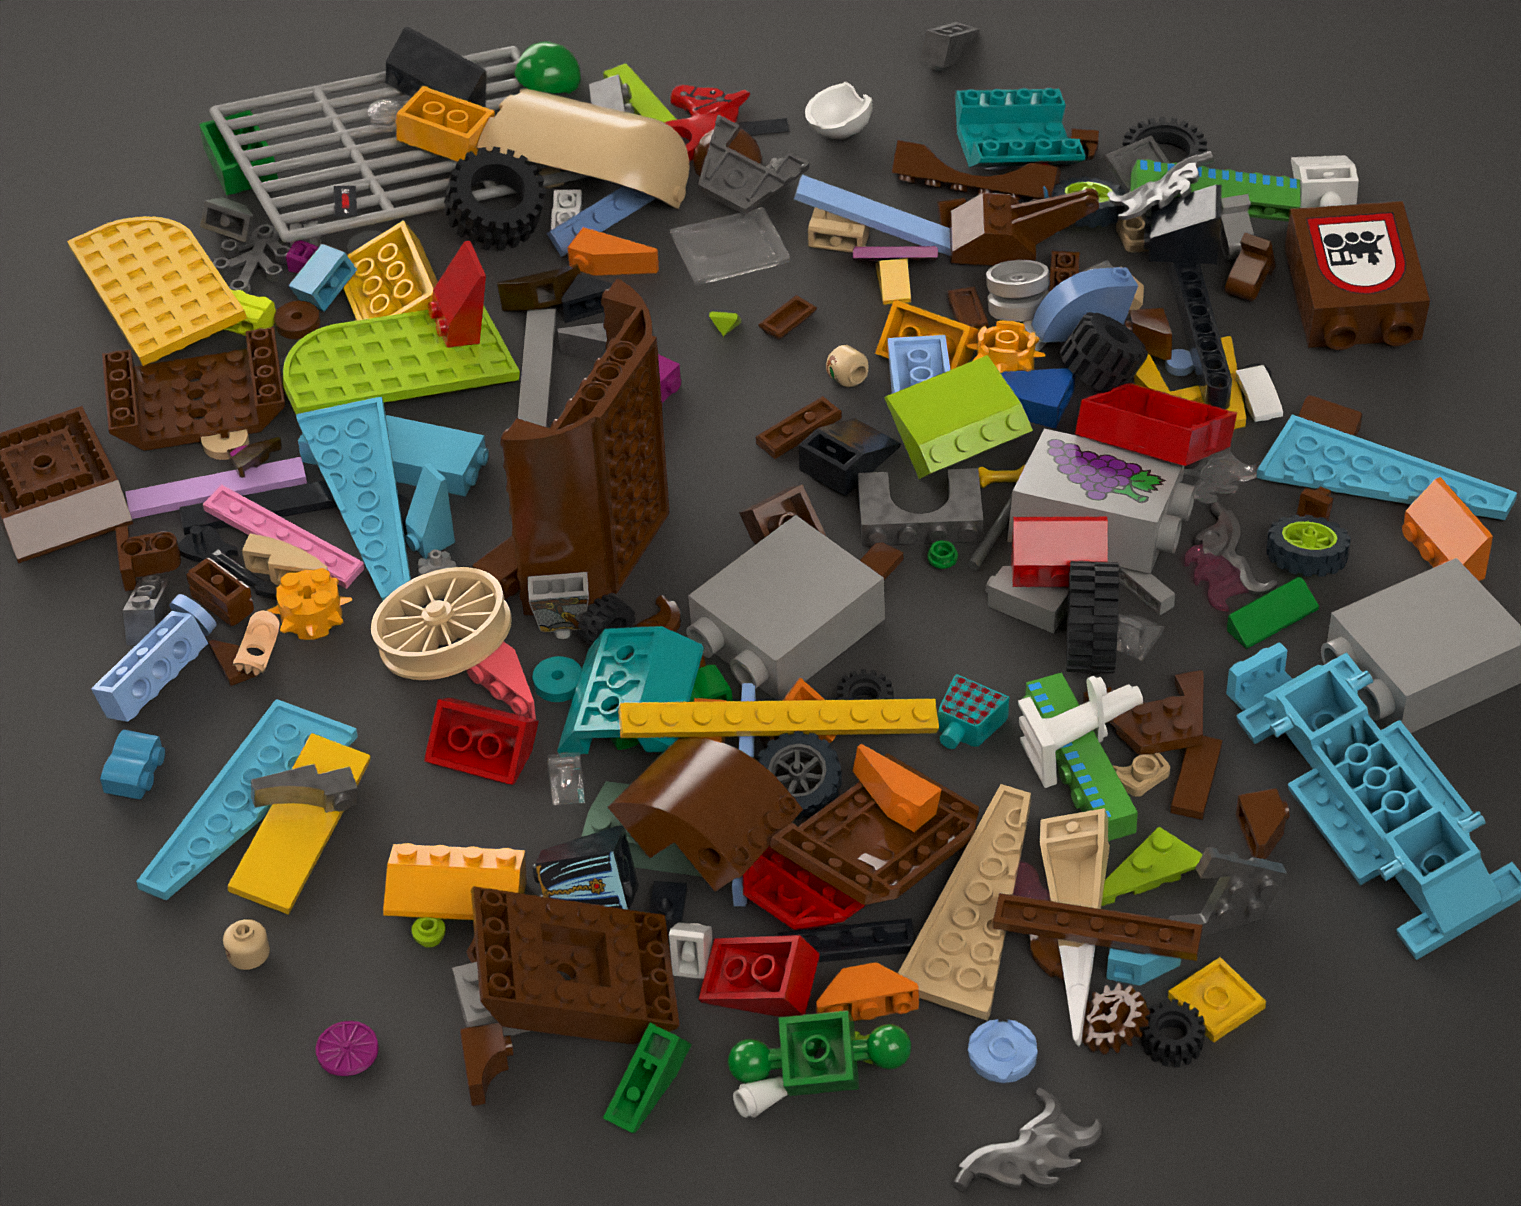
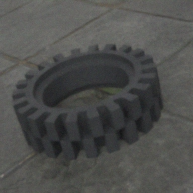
M1160 117L1159 123H1156L1154 118L1148 119V125L1144 121L1138 122V127L1133 125L1130 128V132L1127 131L1125 133L1122 146L1123 148L1152 136L1157 144H1170L1184 149L1188 153L1187 158L1196 154L1206 153L1208 145L1206 138H1203L1204 134L1202 131L1197 132L1196 126L1192 125L1188 128V122L1184 120L1179 125L1177 124V118H1171V122L1168 123L1166 122V117Z

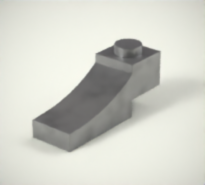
M315 764L251 779V798L255 808L273 804L298 803L323 807L325 813L331 811H344L351 806L357 805L358 787L350 766L318 774Z

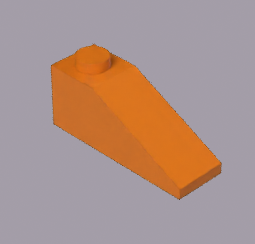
M585 227L580 230L568 246L569 266L578 264L581 272L594 276L657 273L659 270L658 250L656 248Z
M863 744L857 747L852 772L887 817L915 832L936 815L941 788Z

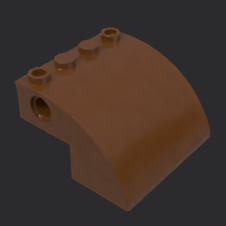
M699 738L678 739L673 742L608 806L609 810L649 858L675 843L714 891H717L735 878H740L770 846L771 838L788 826L803 810L785 786L760 762L743 751L725 743Z

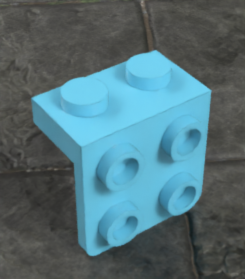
M1279 642L1269 648H1263L1256 655L1245 661L1235 663L1229 668L1226 694L1243 711L1264 700V695L1292 680L1285 672L1288 650Z

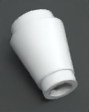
M778 1076L741 1084L739 1090L733 1093V1100L738 1112L743 1117L751 1116L755 1118L787 1096L788 1093L783 1087V1079Z

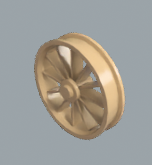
M445 568L418 576L406 582L386 597L373 616L371 634L379 648L384 665L392 673L407 679L433 680L463 672L489 657L507 637L511 627L512 616L510 608L504 600L502 587L494 576L476 568ZM457 638H461V639H462V640H460V641H458V642H456V643H454V644H451V643L454 642ZM439 645H449L438 649Z

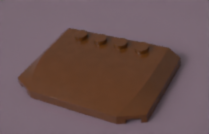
M889 753L885 754L884 757L942 789L936 815L918 830L913 832L887 817L862 783L858 782L797 827V825L790 823L771 838L770 843L771 849L863 905L897 899L966 845L974 834L980 808Z

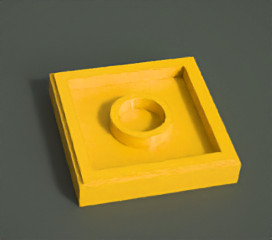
M1221 957L1168 991V999L1171 1002L1172 1000H1178L1177 1006L1182 1007L1183 1003L1187 1002L1190 1004L1189 1011L1194 1007L1199 1010L1198 1017L1203 1016L1204 1025H1206L1205 1035L1213 1043L1266 1007V1000Z

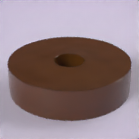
M307 301L288 302L279 307L274 315L277 332L288 339H302L309 333L319 329L321 323L318 308Z

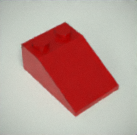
M464 241L433 289L432 302L428 303L429 316L436 322L437 335L443 338L447 348L480 344L486 274L470 241Z
M800 935L714 938L698 1000L706 1004L776 1017L805 1015L820 953Z

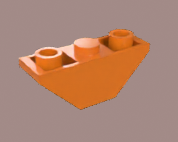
M877 962L842 968L817 1000L816 1014L848 1010L854 1021L872 1020L879 1016L895 1013L905 1014L911 1010L919 1009V987L916 982Z

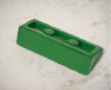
M1297 577L1231 613L1228 616L1227 631L1244 648L1248 649L1319 610V605L1305 581L1301 577Z

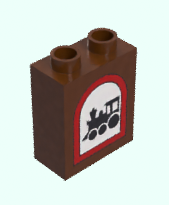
M1403 201L1290 209L1285 252L1308 348L1330 347L1335 350H1344L1356 344L1386 342L1392 346H1401L1413 340H1422L1430 298Z

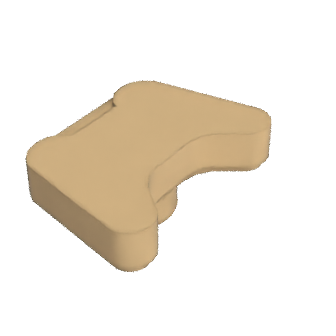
M1141 215L1129 220L1118 219L1116 231L1124 245V249L1128 252L1149 251L1144 250L1145 221Z
M1160 753L1139 755L1134 758L1132 765L1128 767L1113 766L1126 792L1136 797L1144 795L1145 792L1167 779L1170 774V765Z

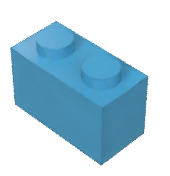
M321 244L290 283L289 287L300 301L310 302L318 310L325 312L357 269L345 252Z

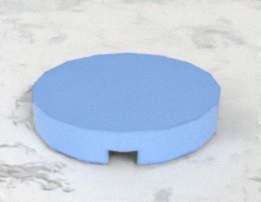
M998 1019L989 1020L978 1026L970 1036L968 1047L970 1065L977 1074L989 1081L999 1083L1018 1081L1027 1076L1036 1064L1038 1055L1036 1038L1028 1027L1017 1021L1008 1019L1007 1022H998Z

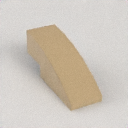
M249 533L242 550L245 567L254 573L269 574L271 582L275 585H280L281 577L289 572L296 573L324 568L328 571V567L306 551L267 536Z

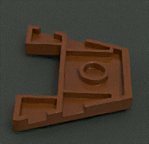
M1203 670L1175 675V686L1180 694L1179 697L1170 696L1163 700L1143 702V704L1130 709L1107 723L1114 726L1116 734L1139 755H1149L1202 745ZM1111 687L1106 688L1107 693L1112 692ZM1088 691L1083 692L1084 703L1089 702Z

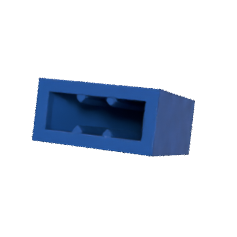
M1069 368L1007 371L1001 373L1021 402L1029 422L1056 429L1075 391V374Z

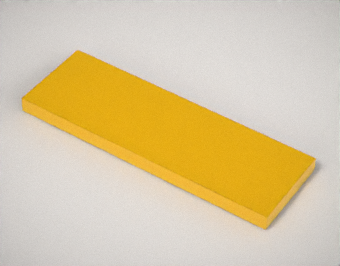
M311 733L292 769L315 764L318 774L350 766L356 785H358L370 763L371 755ZM298 803L273 804L228 884V892L289 915L344 811L325 813L323 807Z

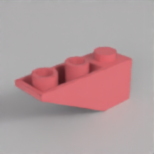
M503 641L498 649L489 657L467 669L468 676L474 683L481 684L490 691L495 699L502 700L508 704L516 715L536 720L534 700L516 651Z

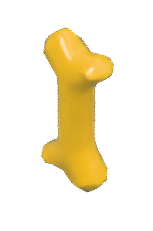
M1024 464L1017 470L992 471L979 467L980 487L984 489L991 483H1017L1026 465Z

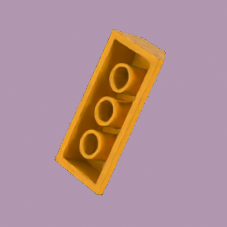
M411 843L394 844L387 863L383 914L384 916L473 920L471 898L473 886L524 894L527 884L525 850H513L510 848L484 849L475 846L467 848L447 847L445 845L422 846Z

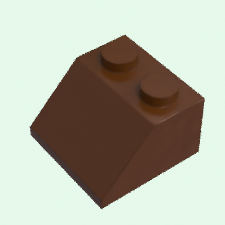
M803 484L789 487L739 512L748 534L755 544L759 543L795 515L826 536Z

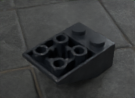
M852 418L817 428L799 444V470L846 496L858 486V473H872L901 447V443L858 419Z

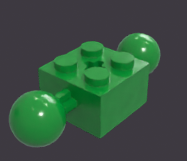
M848 1010L779 1018L781 1048L769 1049L764 1043L755 1039L742 1040L731 1049L728 1057V1067L733 1077L745 1084L764 1080L771 1070L782 1069L783 1087L789 1096L859 1089L857 1061L871 1060L879 1068L886 1070L897 1069L909 1059L912 1045L908 1034L899 1026L891 1024L877 1027L868 1039L855 1040L854 1020ZM823 1048L825 1054L821 1058L815 1059L814 1056L818 1054V1049Z

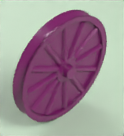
M342 1021L331 1025L322 1032L316 1043V1055L319 1064L324 1070L337 1076H352L363 1072L375 1061L379 1049L374 1031L366 1024L357 1021Z

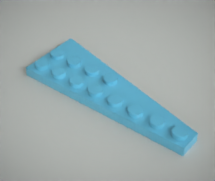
M382 397L296 414L303 435L382 601H384L393 591L410 581L411 575Z
M1291 415L1258 467L1256 478L1316 489L1321 486L1334 492L1405 504H1412L1436 478L1441 477L1474 515L1501 520L1506 519L1517 496V492L1295 415Z

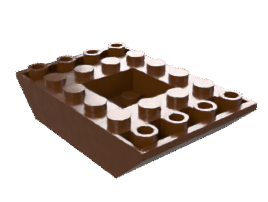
M83 406L0 433V524L18 563L114 531L117 527L133 524L119 481Z
M472 887L471 898L480 1002L502 1027L632 1045L641 1042L650 1023L668 1032L679 1027L665 915ZM558 971L568 974L571 980L563 979Z

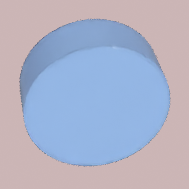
M1184 349L1172 350L1171 360H1165L1166 370L1175 376L1190 374L1194 369L1190 352Z

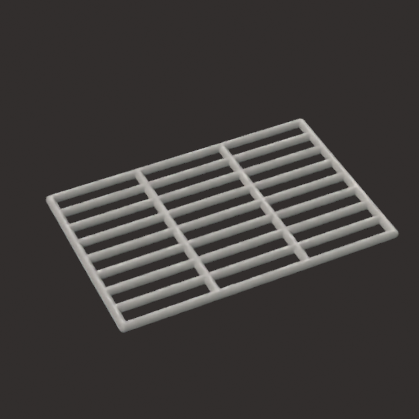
M510 46L462 57L475 64L509 57L513 59L514 62L484 68L487 70L486 78L514 73L522 54L517 47ZM386 72L216 105L210 108L209 113L283 242H294L445 209V197L394 208L391 202L445 191L448 188L450 178L384 192L381 186L450 172L455 169L457 161L449 160L375 176L372 170L441 155L433 154L424 149H418L365 161L362 155L409 145L396 140V137L359 145L354 143V139L396 131V120L346 130L344 124L396 114L409 100L338 115L334 110L406 94L394 87L329 100L326 97V94L385 83ZM516 78L486 84V95L519 89L525 86L520 84ZM314 97L317 101L315 103L226 120L223 116ZM507 97L486 101V108L491 110L500 109L499 104ZM320 112H323L326 116L324 118L236 136L232 132V130ZM333 127L335 131L334 133L243 151L241 147L242 145ZM340 142L345 147L254 167L250 163L253 160ZM351 158L354 162L352 164L267 182H261L259 179L260 176ZM527 161L526 165L529 167L533 162ZM534 163V165L538 168V170H539V169H542V168L549 167V166H545V165H541V164ZM569 171L542 176L544 179L543 187L590 176ZM361 173L364 178L270 198L268 192ZM494 181L477 182L483 183L485 189L472 191L477 201L516 193L505 184L497 186ZM334 186H356V192L370 189L373 195L356 198L357 209L380 205L383 210L289 231L286 226L287 224L334 215V203L285 214H279L277 208L333 197Z

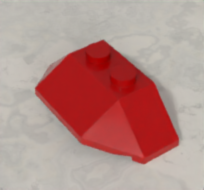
M770 846L742 875L743 895L793 930L815 929L844 922L865 906L771 849Z

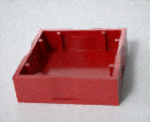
M1127 383L1113 388L1109 392L1099 393L1082 399L1075 435L1187 466L1231 446L1237 413L1133 383Z

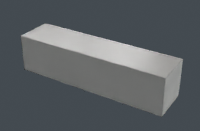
M1119 567V582L1159 616L1174 607L1175 593L1154 575Z

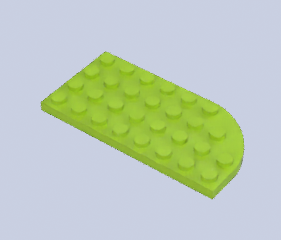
M483 305L480 344L447 348L443 338L437 335L436 322L430 318L428 310L324 326L300 339L289 351L283 366V387L295 413L300 414L382 397L383 402H392L519 380L520 371Z

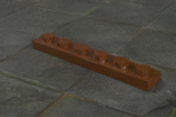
M999 893L993 918V929L1197 961L1203 927L1201 924Z

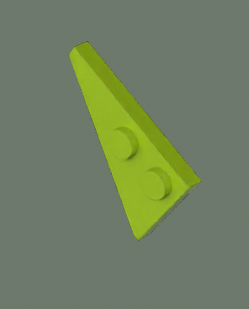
M1158 827L1105 879L1101 906L1114 903L1117 896L1131 891L1134 895L1157 888L1162 883L1180 880L1181 874L1196 869L1203 854L1161 827Z

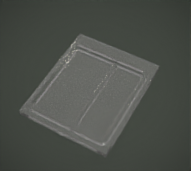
M764 207L753 209L746 215L736 213L670 229V235L695 285L791 262V258Z

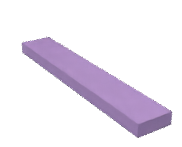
M297 457L262 464L257 468L251 466L245 471L244 478L239 477L236 470L126 491L125 493L131 517L135 519L180 510L182 506L204 503L221 485L240 495H247L307 484L302 458Z

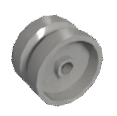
M1014 260L996 264L989 268L986 273L987 288L990 292L988 296V311L990 315L1004 321L1033 320L1038 306L1049 293L1047 288L1050 280L1047 266L1031 260Z

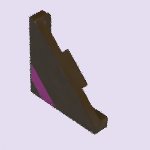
M276 437L228 449L229 460L239 477L244 478L245 471L251 466L257 468L269 459L270 452L281 450V438Z

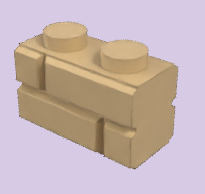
M815 207L808 226V246L811 248L853 253L854 247H866L870 227Z

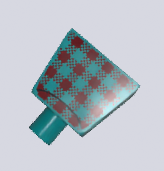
M956 674L938 710V730L942 733L939 739L942 745L948 749H955L961 741L973 747L980 746L1008 719L1009 696Z

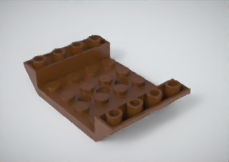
M274 327L245 331L248 349L175 359L153 364L149 363L144 366L134 365L131 349L103 353L109 434L146 451L201 442V437L221 434V438L229 437L227 432L247 429L248 434L261 432L285 407ZM193 379H200L195 382H190ZM194 398H202L196 401L193 400ZM200 416H203V417H204V418L198 419V420L195 419L196 417H200Z

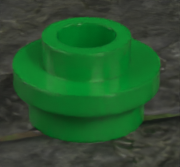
M941 540L932 544L928 550L927 559L936 568H950L956 564L958 552L951 542Z

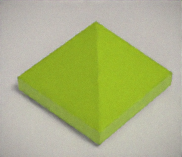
M711 311L709 317L723 337L741 323V318L737 313Z

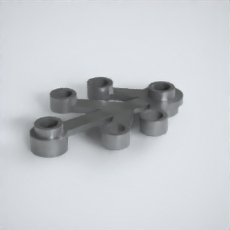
M265 224L257 227L252 232V236L249 237V242H237L236 240L228 239L221 244L225 257H220L213 261L221 276L245 265L239 279L231 282L229 286L231 290H242L246 294L252 295L249 283L258 264L266 273L269 281L278 282L283 278L282 266L273 264L264 253L265 250L270 249L275 255L276 262L280 264L287 263L286 254L290 248L278 242L280 236L274 226ZM253 247L251 251L237 256L240 251Z

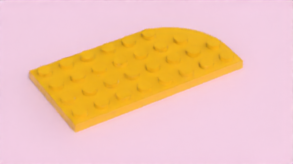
M160 217L126 218L104 224L67 241L70 250L142 366L156 362L168 354L182 350L194 342L208 338L218 331L247 319L243 307L191 230L179 222Z

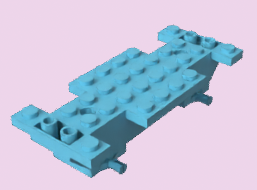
M1346 652L1323 666L1317 665L1264 695V700L1237 714V721L1254 744L1272 734L1279 737V735L1286 733L1313 768V770L1288 783L1289 791L1361 886L1378 875H1381L1385 881L1395 876L1417 905L1422 914L1398 927L1396 930L1398 937L1413 957L1418 960L1521 900V872L1513 862H1510L1489 875L1481 859L1480 851L1469 835L1471 831L1485 825V819L1479 811L1475 814L1400 720L1382 730L1378 728L1368 715V709L1357 693L1358 690L1373 683V679L1367 670L1362 673ZM1433 868H1438L1437 870H1435V871H1433V872H1429V870H1431V869H1433Z

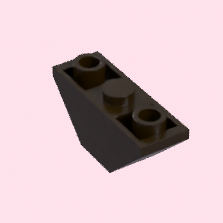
M579 265L497 282L502 310H536L562 304L561 298L577 275L580 274Z

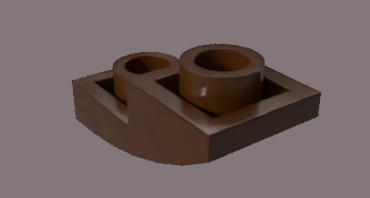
M1052 251L1049 292L1064 280L1079 273L1080 252Z

